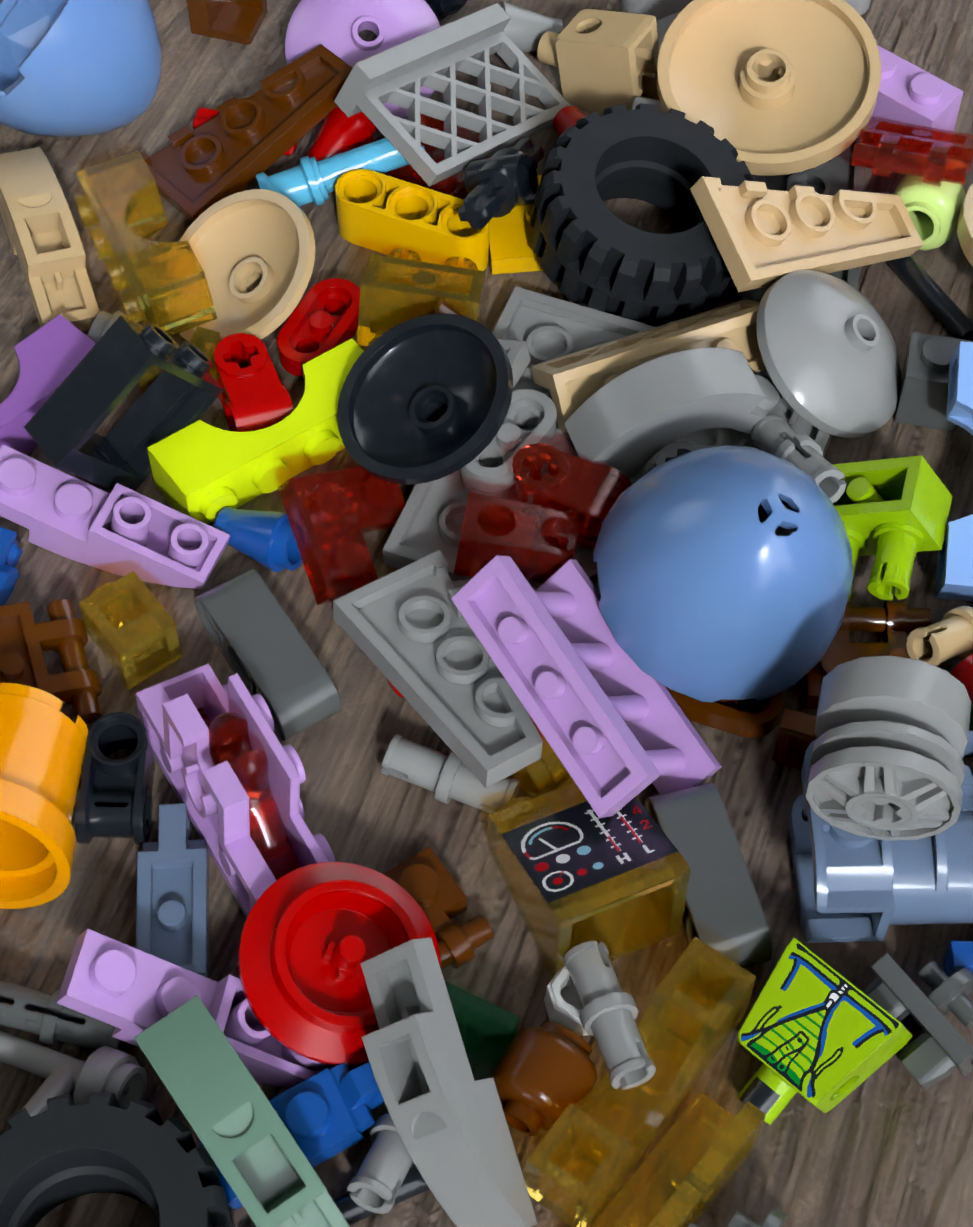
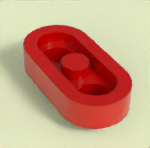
M331 278L316 283L308 291L277 337L279 360L287 372L295 376L304 377L303 364L353 338L365 317L363 293L356 284L345 279Z

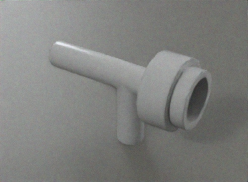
M0 1031V1062L46 1078L24 1106L30 1117L49 1110L47 1098L69 1093L71 1095L74 1090V1105L88 1104L89 1095L92 1091L115 1093L119 1106L123 1109L128 1108L131 1100L135 1098L143 1100L147 1087V1072L145 1068L139 1066L136 1057L103 1046L94 1051L85 1062Z

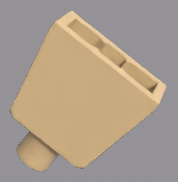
M584 9L578 12L560 34L547 31L541 37L537 49L538 60L541 63L559 68L562 95L568 103L591 113L597 111L602 116L604 109L611 106L625 104L626 109L631 110L635 97L659 101L657 89L659 43L655 16Z

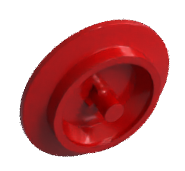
M320 862L306 865L285 874L269 886L255 902L241 932L238 948V968L243 992L249 1006L262 1026L277 1041L293 1052L317 1062L340 1065L342 1063L358 1065L369 1062L361 1037L379 1030L360 963L412 939L430 937L433 941L440 968L441 957L436 935L429 919L416 900L398 883L386 875L362 865L347 862Z

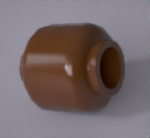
M543 1021L540 1027H523L512 1037L490 1075V1078H494L508 1125L529 1136H536L540 1128L550 1131H563L572 1125L597 1080L595 1064L589 1058L592 1049L582 1037L572 1030L551 1021Z

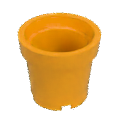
M0 683V909H23L39 906L54 900L67 888L76 848V835L71 822L89 733L86 723L79 715L77 716L76 723H74L69 717L60 712L63 704L62 700L41 689L16 683Z

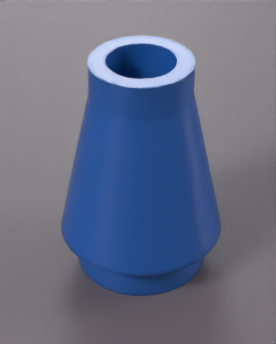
M224 507L219 512L214 524V528L230 535L227 545L274 572H281L284 569H297L303 563L309 550L310 528L307 523L299 521L298 516L293 512L239 510L232 507Z

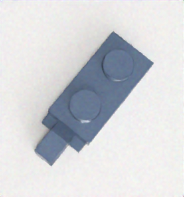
M186 803L159 805L158 842L143 843V851L138 852L136 949L209 978V856L205 839L191 840V821L187 817Z

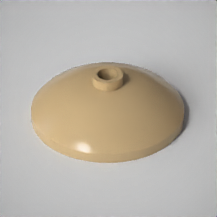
M251 189L237 192L221 199L205 210L180 238L166 270L163 289L164 304L167 316L174 329L196 347L214 352L216 345L223 338L231 334L246 333L254 335L261 340L277 329L299 304L313 271L315 238L306 214L288 197L266 189Z

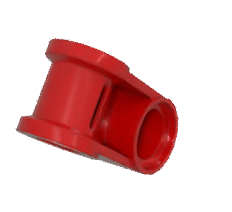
M237 333L223 338L216 345L214 361L219 374L217 382L224 389L218 398L224 409L230 431L248 432L264 429L282 421L294 411L289 393L283 383L281 384L262 340L251 334Z

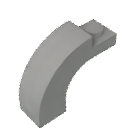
M697 348L658 357L621 374L590 396L567 419L564 425L585 470L629 481L663 446L687 434L709 428H730L752 434L754 426L758 421L769 415H778L787 423L788 421L778 404L780 401L778 391L767 379L760 375H754L743 352L727 348Z

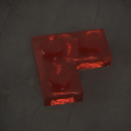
M359 466L291 478L278 487L317 605L333 602L378 579L363 533L395 526L405 506L399 484L376 478Z

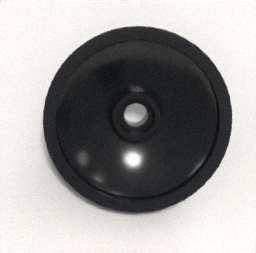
M429 314L407 320L391 328L371 343L359 356L343 384L338 402L337 420L340 437L348 453L371 475L395 484L427 483L441 479L463 468L491 443L508 413L513 393V374L506 351L486 327L473 319L461 315Z

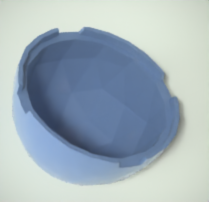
M1 0L0 124L30 135L76 137L104 134L125 127L140 117L151 105L161 79L162 51L156 21L148 0Z
M730 445L703 448L685 453L656 466L622 492L602 523L593 551V562H597L601 593L599 603L601 615L618 645L641 671L667 688L702 702L713 703L720 699H756V701H761L794 686L821 661L839 630L853 580L852 549L846 528L826 492L810 475L782 458L756 448ZM759 504L763 506L768 515L767 520L762 523L759 521L758 516ZM780 526L792 530L793 533L789 536H777L775 530Z

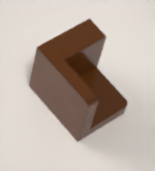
M187 0L191 33L245 45L252 43L268 12L267 0Z

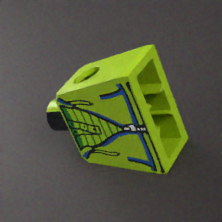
M793 938L787 945L738 1033L737 1041L762 1061L763 1064L736 1097L769 1125L774 1122L797 1092L823 1113H827L904 1047L912 1038V1034L901 1022L796 938Z

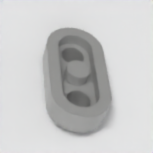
M520 389L513 391L508 413L496 436L482 453L460 469L464 481L476 490L490 493L500 492L514 485L555 437L557 410L554 402L547 395L536 390ZM528 426L533 429L521 430L520 427Z

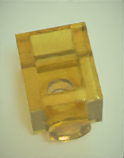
M134 571L115 582H108L99 586L89 597L79 602L86 632L118 671L121 681L127 689H130L182 657L175 621Z

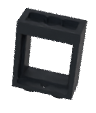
M120 315L24 428L56 468L111 490L118 483L136 491L152 473L147 447L196 422L224 389L208 372L213 366L212 362L196 346L188 341H184L178 346L172 337L156 324L149 322L145 327H142ZM153 364L163 369L160 375L105 437L95 433L98 427Z

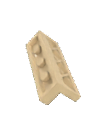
M744 299L530 366L534 383L550 390L552 401L557 410L559 430L568 433L564 423L596 391L628 370L661 356L697 348H727L743 352L753 373L765 370L766 367L760 353L756 330L760 302Z

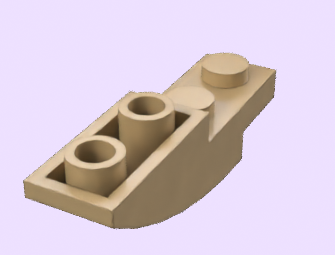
M40 147L0 154V212L13 253L18 255L40 328L61 314L80 331L90 330L94 319L100 311L85 268L86 254L70 208L53 168Z

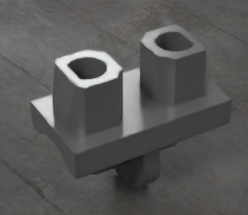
M886 953L871 966L877 978L866 987L863 993L899 1022L907 1015H910L924 1031L921 1036L896 1057L924 1090L947 1078L956 1069L965 1078L973 1071V1048L944 1016L952 1012L966 1028L973 1026V1003L968 998L973 991V972L969 968H964L949 977L935 961H931L919 972V976L933 990L927 998L894 959Z

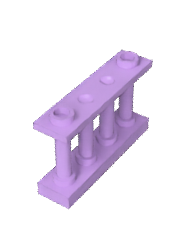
M496 555L451 600L599 818L610 817L616 814L651 783L659 794L701 785L722 768L667 688L641 671L618 645L601 615L599 607L601 594L577 560H568L543 585L534 591L510 556Z

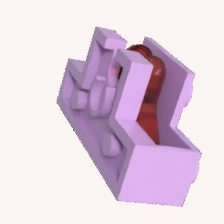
M208 663L136 693L138 719L141 720L147 730L153 756L180 803L187 804L188 817L202 840L205 839L208 852L246 918L263 892L285 874L310 864L335 862L333 852L325 837L321 833L312 835L303 820L305 814L300 799V784L305 782L306 776L297 752L290 744L282 747L273 732L274 722L267 703L260 694L250 695L238 673L229 676L228 684L222 686Z

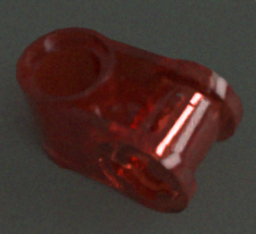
M542 443L529 444L519 449L514 455L511 471L516 483L510 488L507 503L512 515L524 524L538 526L568 537L582 546L595 548L604 519L618 497L632 484L628 477L611 466L590 462L560 451L551 445ZM543 462H547V474L542 476ZM534 494L532 508H529L527 505L528 495Z

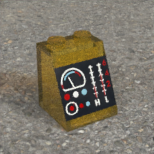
M571 777L564 781L556 790L532 799L529 797L515 798L502 805L496 813L488 815V848L552 978L561 966H565L563 962L565 954L583 942L597 941L598 944L601 941L604 942L609 951L610 961H613L680 933L691 870L684 857L636 797L613 816L599 818Z

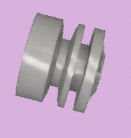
M891 655L860 657L839 664L823 677L814 731L818 739L814 741L805 796L813 812L830 825L857 836L886 841L918 840L941 834L957 823L962 808L963 791L961 785L965 776V764L962 757L968 742L971 700L965 685L948 671L921 660Z

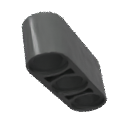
M251 569L194 598L196 610L207 633L235 674L238 673L251 696L260 694L267 703L274 722V733L280 740L285 741L341 711L340 697L330 676L255 570Z
M710 782L646 797V811L678 850V852L658 860L699 975L704 978L769 962L772 959V942L767 921L721 795L715 784Z

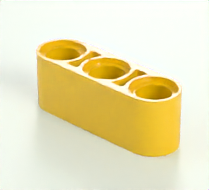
M367 169L350 170L337 179L335 184L339 234L344 240L453 277H474L481 274L487 268L489 263L490 221L484 228L479 230L472 229L468 221H460L458 209L464 204L463 199Z

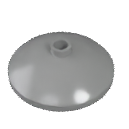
M797 270L786 274L774 282L764 293L760 301L756 330L760 353L767 372L786 402L807 422L828 434L838 437H863L885 425L894 414L898 405L901 389V365L892 334L876 308L853 286L821 271Z

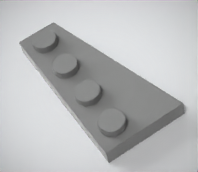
M438 550L334 600L333 619L481 784L488 788L540 760L543 740L528 712L451 600L461 587L455 588L448 575V563L441 550Z

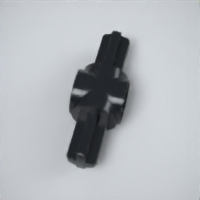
M523 138L512 148L498 150L489 159L470 162L465 174L467 196L464 199V204L458 209L460 221H468L472 229L479 230L484 228L492 218L503 217L510 213L514 207L533 204L539 187L536 169L538 168V163L544 157L542 146H534L530 138Z

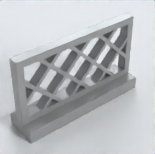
M498 3L355 63L334 100L347 117L363 112L429 186L466 169L472 161L486 159L498 150L508 148L516 144L520 139L528 138L552 126L555 115L562 108L571 106L503 32L511 17ZM497 53L511 68V71L491 65L490 55ZM455 71L478 77V87L456 80ZM490 82L512 89V99L491 92ZM424 86L443 93L444 103L420 96V87ZM525 94L537 97L547 110L526 104ZM456 98L477 104L479 106V115L456 108ZM387 102L408 109V120L392 115L383 103ZM491 109L513 116V126L492 120ZM420 113L444 121V132L421 125ZM457 126L478 132L480 143L458 137ZM421 142L444 149L445 160L436 164L421 147Z

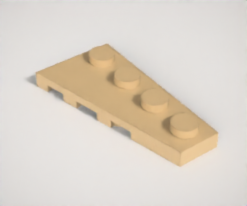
M704 176L690 188L738 292L771 286L781 277L797 270H815L828 274L908 257L924 245L900 195L839 190L835 195H823L815 192L814 187L794 185L789 191L767 189L765 182L746 180L739 187L721 184L720 178Z

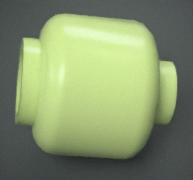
M925 166L912 170L901 179L893 195H900L924 245L918 250L927 251L939 248L952 238L957 229L959 212L966 196L962 183L952 173L940 167Z

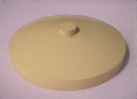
M693 0L676 16L669 26L660 46L657 67L658 97L663 112L668 113L670 108L686 113L685 119L695 124H698L701 120L713 127L715 131L714 136L722 141L726 138L736 148L738 152L737 162L745 161L751 175L761 176L787 175L802 172L826 163L842 153L860 136L867 126L877 102L881 80V60L876 40L864 19L845 0Z

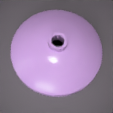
M301 0L291 16L286 31V65L322 44L353 68L355 63L441 26L436 15L425 0ZM363 30H370L376 34L377 38L374 41H364L359 37L358 33ZM421 86L420 96L431 99L435 90ZM387 102L383 103L392 115L408 119V109Z

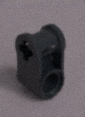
M124 712L109 713L99 718L90 727L87 736L82 783L79 785L75 803V835L79 844H89L94 837L133 838L136 845L149 843L152 828V790L155 761L147 730L141 720L132 714ZM128 748L134 750L131 755L123 759L115 760L109 758L112 753L120 749Z

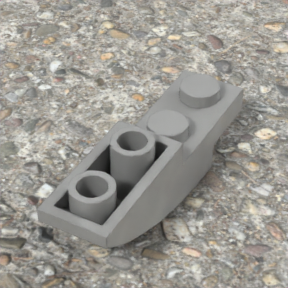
M432 938L412 939L360 963L379 1026V1030L361 1038L390 1117L411 1159L435 1198L457 1227H532L538 1225L494 1078L474 1080Z

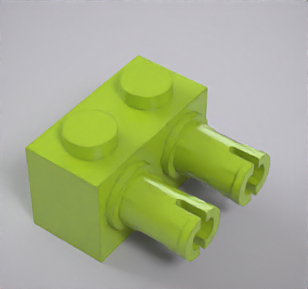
M922 455L832 464L845 475V478L841 479L846 482L845 491L833 505L844 522L852 549L853 577L856 563L860 556L876 555L867 585L869 593L883 600H893L894 592L898 600L907 598L910 591V578L916 553L942 550L953 496ZM851 585V589H850L848 601H850V598H851L852 585Z

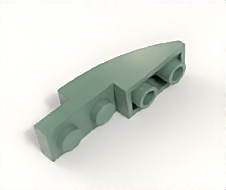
M198 995L134 1037L256 1227H350L304 1153Z

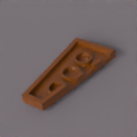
M321 44L261 80L260 91L248 98L236 99L234 96L216 107L219 115L193 131L190 130L188 125L168 136L171 141L170 145L150 157L143 151L129 159L128 163L137 176L193 223L205 210L216 202L243 191L256 179V174L264 172L333 111L338 106L334 100L353 68Z

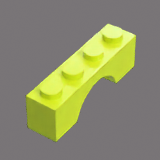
M351 338L303 364L305 390L300 403L290 415L270 427L256 431L235 432L216 428L202 420H198L147 447L155 486L173 509L205 524L216 521L219 512L224 507L236 509L263 493H271L277 490L288 479L308 468L328 462L337 452L345 449L338 428V402L349 371L364 351Z

